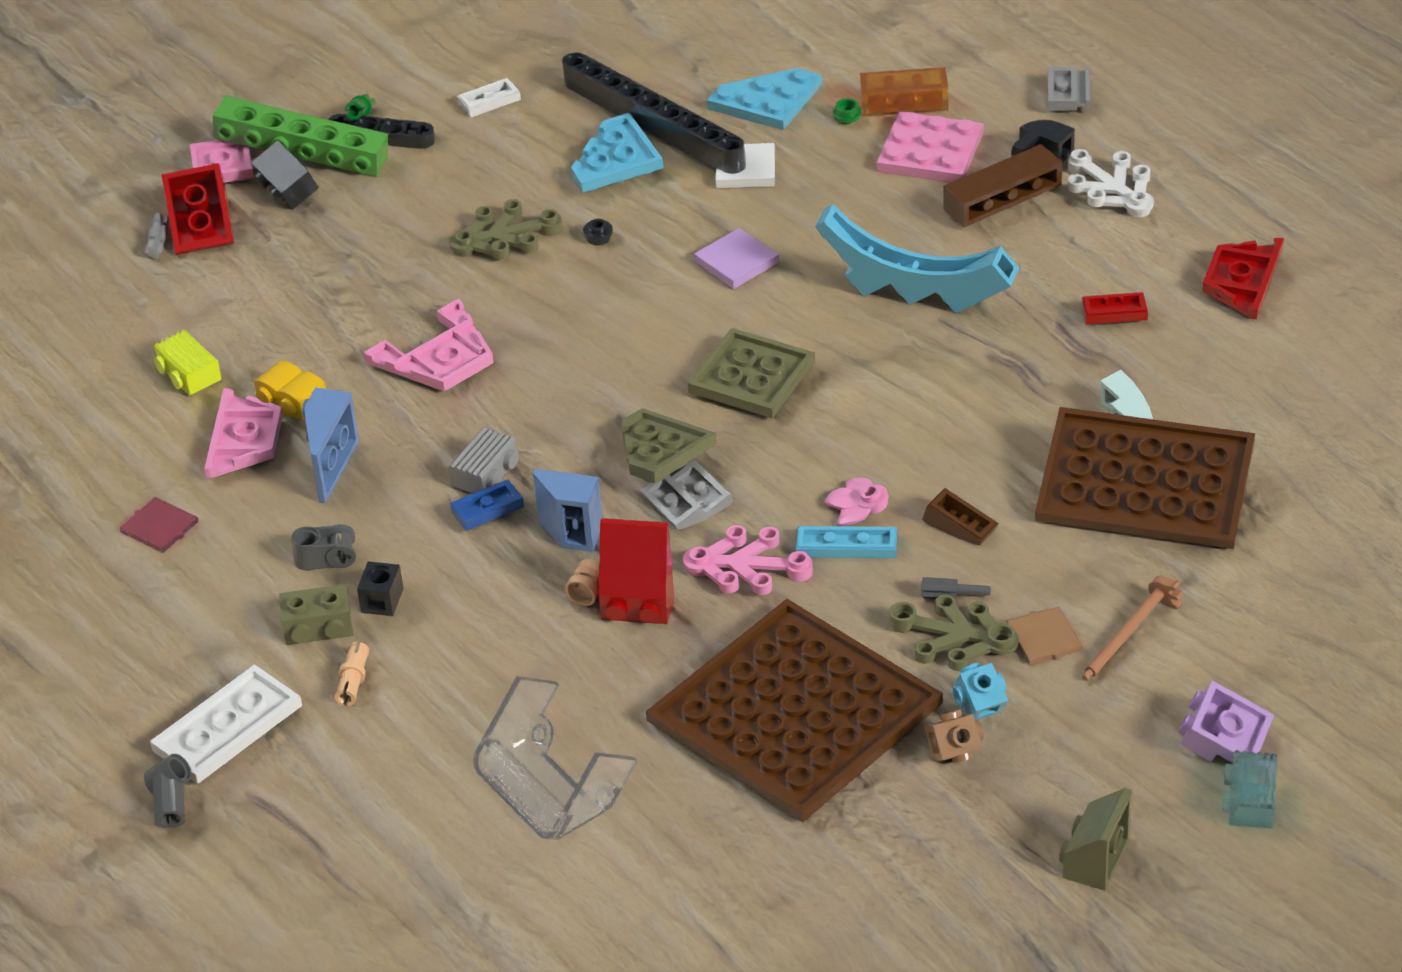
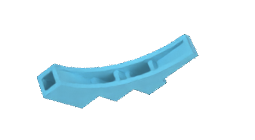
M834 204L824 208L815 225L821 236L830 243L839 256L849 265L845 276L864 297L891 283L896 292L909 305L937 292L942 300L955 313H958L1011 287L1019 270L1018 265L1001 246L978 254L948 257L914 253L890 245L870 235L850 221Z

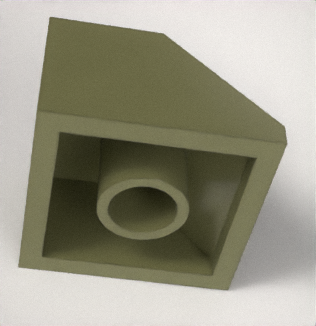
M1123 788L1088 803L1083 816H1076L1072 827V838L1070 841H1064L1059 854V862H1063L1064 879L1100 890H1106L1130 839L1131 789Z

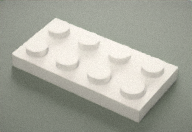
M254 664L150 741L152 751L163 759L174 753L184 757L191 768V780L199 784L302 706L301 696Z

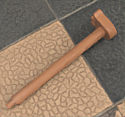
M1156 576L1148 585L1150 593L1148 598L1086 667V672L1082 676L1083 680L1087 681L1091 676H1095L1159 602L1172 606L1175 609L1179 608L1183 603L1180 599L1183 592L1176 589L1181 584L1180 581L1164 576Z

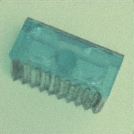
M1236 750L1233 754V764L1225 763L1224 785L1231 786V791L1223 790L1222 812L1229 813L1228 825L1273 829L1277 755L1275 753L1270 755L1267 752L1264 754L1258 752L1255 754L1253 751L1247 753L1246 751L1240 752Z

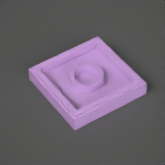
M738 228L694 253V262L732 289H735L778 264L779 254Z

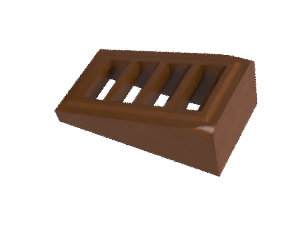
M946 488L927 505L922 518L924 522L979 546L993 533L999 524ZM968 521L971 522V524L968 526L967 524H965V522ZM977 526L983 527L980 533L975 530Z

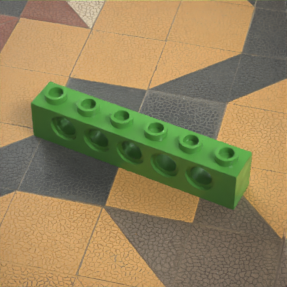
M230 96L223 98L213 114V138L267 150L275 142L279 141L295 158L377 177L388 157V134Z

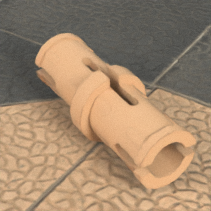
M353 642L348 646L345 663L339 668L338 677L340 680L334 699L342 706H344L347 695H349L347 706L355 704L359 685L365 680L366 671L364 667L370 650L366 644L361 642L357 653H355L357 642Z

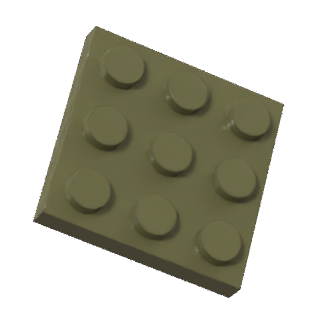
M731 328L688 382V393L773 418L814 365L815 352Z

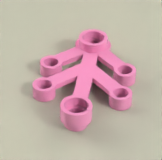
M733 525L727 529L724 539L708 548L702 546L691 548L683 555V565L689 574L695 577H710L719 585L721 592L728 594L738 590V575L752 586L755 594L766 595L772 591V577L767 573H757L753 569L786 570L788 578L796 582L806 581L813 574L812 559L803 551L793 552L789 558L756 556L767 549H772L779 545V531L774 527L761 529L759 539L731 555L722 554L733 547L743 546L747 541L746 529L743 526ZM719 567L730 568L734 572H723Z

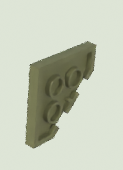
M643 408L621 421L630 475L644 479V481L649 483L661 481L667 475L682 468L686 463L702 455L717 444L715 432Z

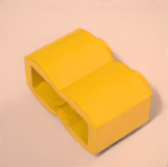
M283 360L277 362L254 380L256 397L261 402H269L281 406L282 413L285 416L297 420L304 419L302 415L303 404L306 399L310 398L315 387L326 389L325 382L320 377L311 372L301 371L292 363Z

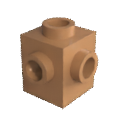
M960 709L941 714L940 722L924 726L933 760L951 758L953 763L972 759L973 751L983 749L980 741L984 739L982 726L977 719L974 720L973 714L961 715Z

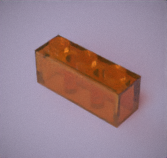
M946 68L860 73V98L863 116L898 114L899 111L914 113L949 111V87Z

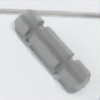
M156 213L151 221V228L149 229L144 252L146 256H151L153 259L159 258L163 251V244L169 225L167 215Z

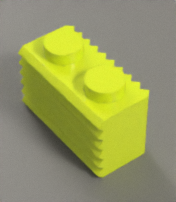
M182 330L181 333L177 332L176 336L172 335L171 338L167 337L165 341L161 340L160 344H155L156 357L154 358L156 368L161 374H168L173 385L177 389L182 388L188 396L222 380L218 360L186 330Z

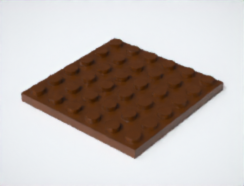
M786 599L646 710V719L649 723L793 817L804 822L943 704V693L789 599Z

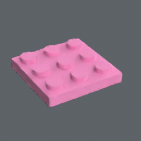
M899 111L877 160V172L945 182H954L966 176L984 132V123Z

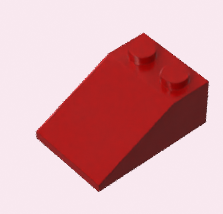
M219 163L161 174L176 255L234 244L228 196Z
M601 518L599 550L601 620L668 625L674 600L669 523Z

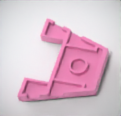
M456 299L437 310L438 321L447 326L449 330L409 353H402L387 340L363 352L364 361L369 365L442 391L450 389L493 364V355L481 333L475 329L473 320L469 313L465 312L464 304L460 299Z

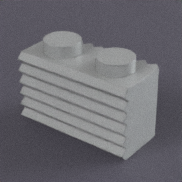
M483 427L449 466L451 486L470 493H476L500 483L504 474H507L508 470L513 469L518 462L519 453L516 448L515 438L513 436L509 437L508 434L504 435L502 432L498 433L496 430L493 432L491 428L488 430L486 427Z

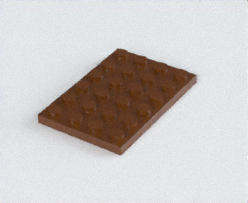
M1060 407L1035 510V520L1234 549L1255 443V433Z

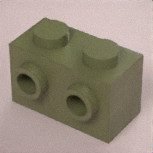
M347 584L279 593L281 622L286 645L353 636Z

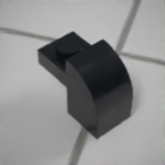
M1052 120L1028 122L1019 127V140L1014 143L1011 156L1042 144L1063 163L1074 151L1075 128Z

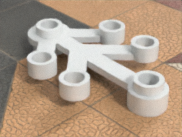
M1076 149L1068 157V171L1073 174L1068 178V190L1072 193L1088 192L1087 203L1090 206L1125 207L1127 213L1133 217L1147 216L1154 206L1153 197L1146 193L1147 182L1150 181L1151 173L1148 166L1137 165L1133 168L1134 191L1125 186L1127 169L1131 164V155L1128 152L1119 151L1114 153V177L1092 163V158L1086 150ZM1089 174L1099 182L1086 181L1083 175ZM1106 193H1115L1119 196H1106Z

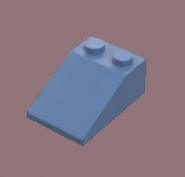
M315 387L310 398L306 399L303 404L302 415L306 418V437L310 445L319 503H326L359 442L352 393Z

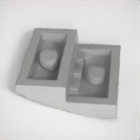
M695 459L672 477L667 475L661 481L649 483L640 490L641 494L677 530L700 523L716 515L734 502L731 494Z

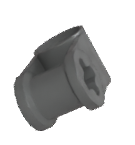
M343 524L322 527L305 526L298 528L292 533L294 563L301 570L346 568L355 562L356 552L352 547V544L355 542V532L350 526ZM338 534H341L342 542H338ZM340 550H343V559H340Z

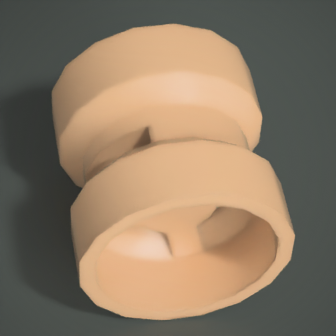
M584 559L577 566L575 575L570 577L566 583L565 593L574 603L581 606H590L599 595V562Z

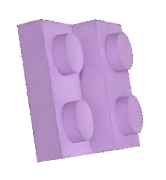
M1212 680L1204 692L1199 689L1196 691L1188 706L1194 712L1193 715L1187 714L1178 729V733L1184 735L1180 745L1211 762L1218 754L1249 772L1256 762L1274 714Z

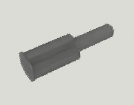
M923 577L921 596L938 598L941 595H951L955 599H957V594L990 596L991 587L957 584L958 579Z

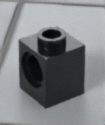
M367 562L357 587L361 613L385 616L394 615L404 589L399 564Z

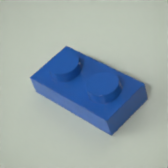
M507 479L451 502L450 506L451 513L465 531H468L523 508L524 501L521 494Z

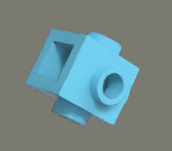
M974 663L964 667L953 685L952 691L956 704L959 707H963L965 714H973L974 720L1002 712L1008 702L1005 694L1006 684L1000 672L996 673L992 663L980 666L979 663Z

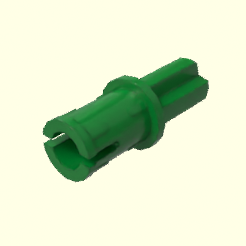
M369 94L353 97L345 106V111L349 110L346 116L351 120H357L361 116H368L372 110V105L376 103L375 98L370 99Z

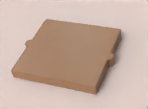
M1059 606L1040 612L1031 611L1029 615L1007 620V624L1014 628L1019 637L1018 646L1029 665L1050 659L1059 660L1061 656L1082 651L1081 642Z

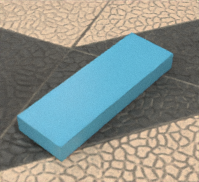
M798 526L796 551H803L809 557L896 558L897 527Z

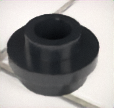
M593 219L583 227V235L592 245L598 246L608 243L613 234L612 224L603 219Z

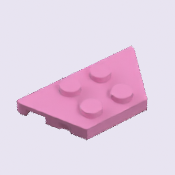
M224 388L204 471L206 478H214L273 459L283 419L281 406L269 402H261L258 398L249 395L242 399L234 396L232 389Z

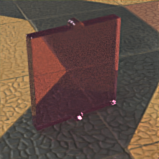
M154 497L141 510L134 512L135 515L120 527V532L164 553L177 540L183 539L184 534L199 521L197 516Z

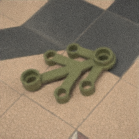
M510 199L504 203V213L489 230L481 232L485 225L491 224L494 221L493 209L489 206H481L475 211V221L467 230H460L453 234L449 239V244L457 256L467 257L478 251L492 255L495 259H505L510 255L509 245L521 248L524 252L536 251L539 247L537 235L526 232L539 229V232L543 235H557L562 231V218L556 210L547 209L542 211L537 219L510 225L515 218L522 214L521 202L517 199ZM526 233L523 234L521 237L516 236L517 234Z
M941 595L936 599V613L941 617H947L951 623L917 616L915 606L908 602L895 603L889 609L890 625L899 633H907L914 628L944 635L930 641H920L915 645V659L923 664L933 662L937 652L967 641L977 642L964 649L954 648L949 651V668L954 671H961L969 665V660L990 652L997 655L1010 654L1019 645V637L1014 628L1005 623L997 624L989 613L988 605L983 602H974L969 605L968 619L973 624H981L984 630L971 626L956 606V599L951 595Z

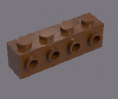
M1042 144L944 185L943 210L961 226L967 227L1061 186L1062 161Z

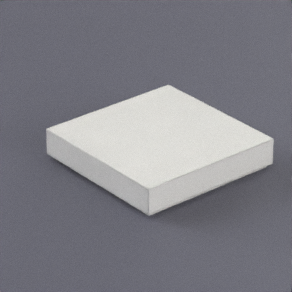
M744 144L746 168L742 172L729 174L716 168V188L775 186V144Z

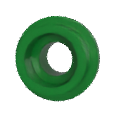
M850 98L837 101L833 109L834 119L843 124L854 123L862 115L858 102Z

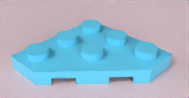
M795 68L722 84L708 98L707 107L708 110L784 130L822 85V75L810 72L809 70Z
M627 113L602 121L598 127L599 132L596 137H591L582 151L583 156L581 159L575 161L572 165L571 174L582 193L663 169V158L631 114Z

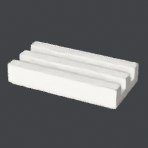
M508 78L460 94L457 96L458 105L462 106L463 110L472 118L519 101L521 96L520 91Z

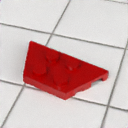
M1274 238V244L1257 246L1256 240L1240 244L1217 245L1203 280L1202 292L1247 317L1257 320L1283 250L1284 238Z

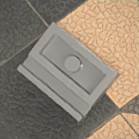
M1048 67V110L1065 112L1077 110V107H1086V110H1090V68L1085 67V71H1077V67Z

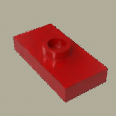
M1144 292L1082 296V310L1086 325L1148 320V309Z

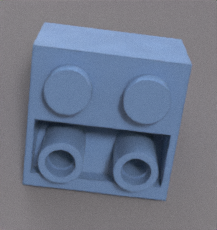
M534 469L533 478L539 523L561 548L593 552L600 535V520L603 518L599 477Z

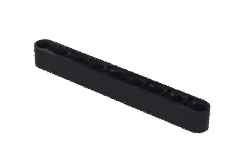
M569 53L562 58L564 81L568 89L618 116L630 113L640 128L715 169L718 168L723 172L735 174L742 172L746 168L745 146L741 137L583 53Z

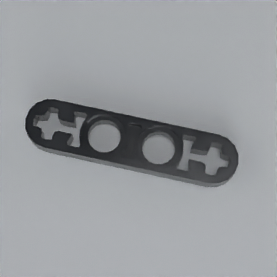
M336 114L328 119L388 134V146L425 149L435 143L434 127L426 122L361 116L357 120H351L346 114Z

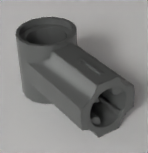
M176 753L169 755L144 773L145 785L153 794L155 824L162 828H177L185 823L183 784L191 779L192 772L185 758Z

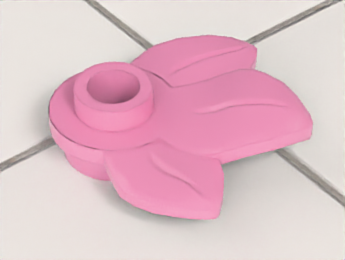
M859 477L848 480L846 488H838L832 491L824 502L829 507L841 510L837 524L838 526H847L863 521L869 514H877L883 511L888 505L889 494L883 485L873 484L870 479Z

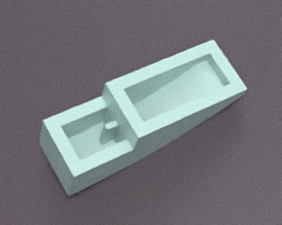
M1122 370L1100 381L1101 404L1110 411V414L1153 419L1150 407L1143 394Z

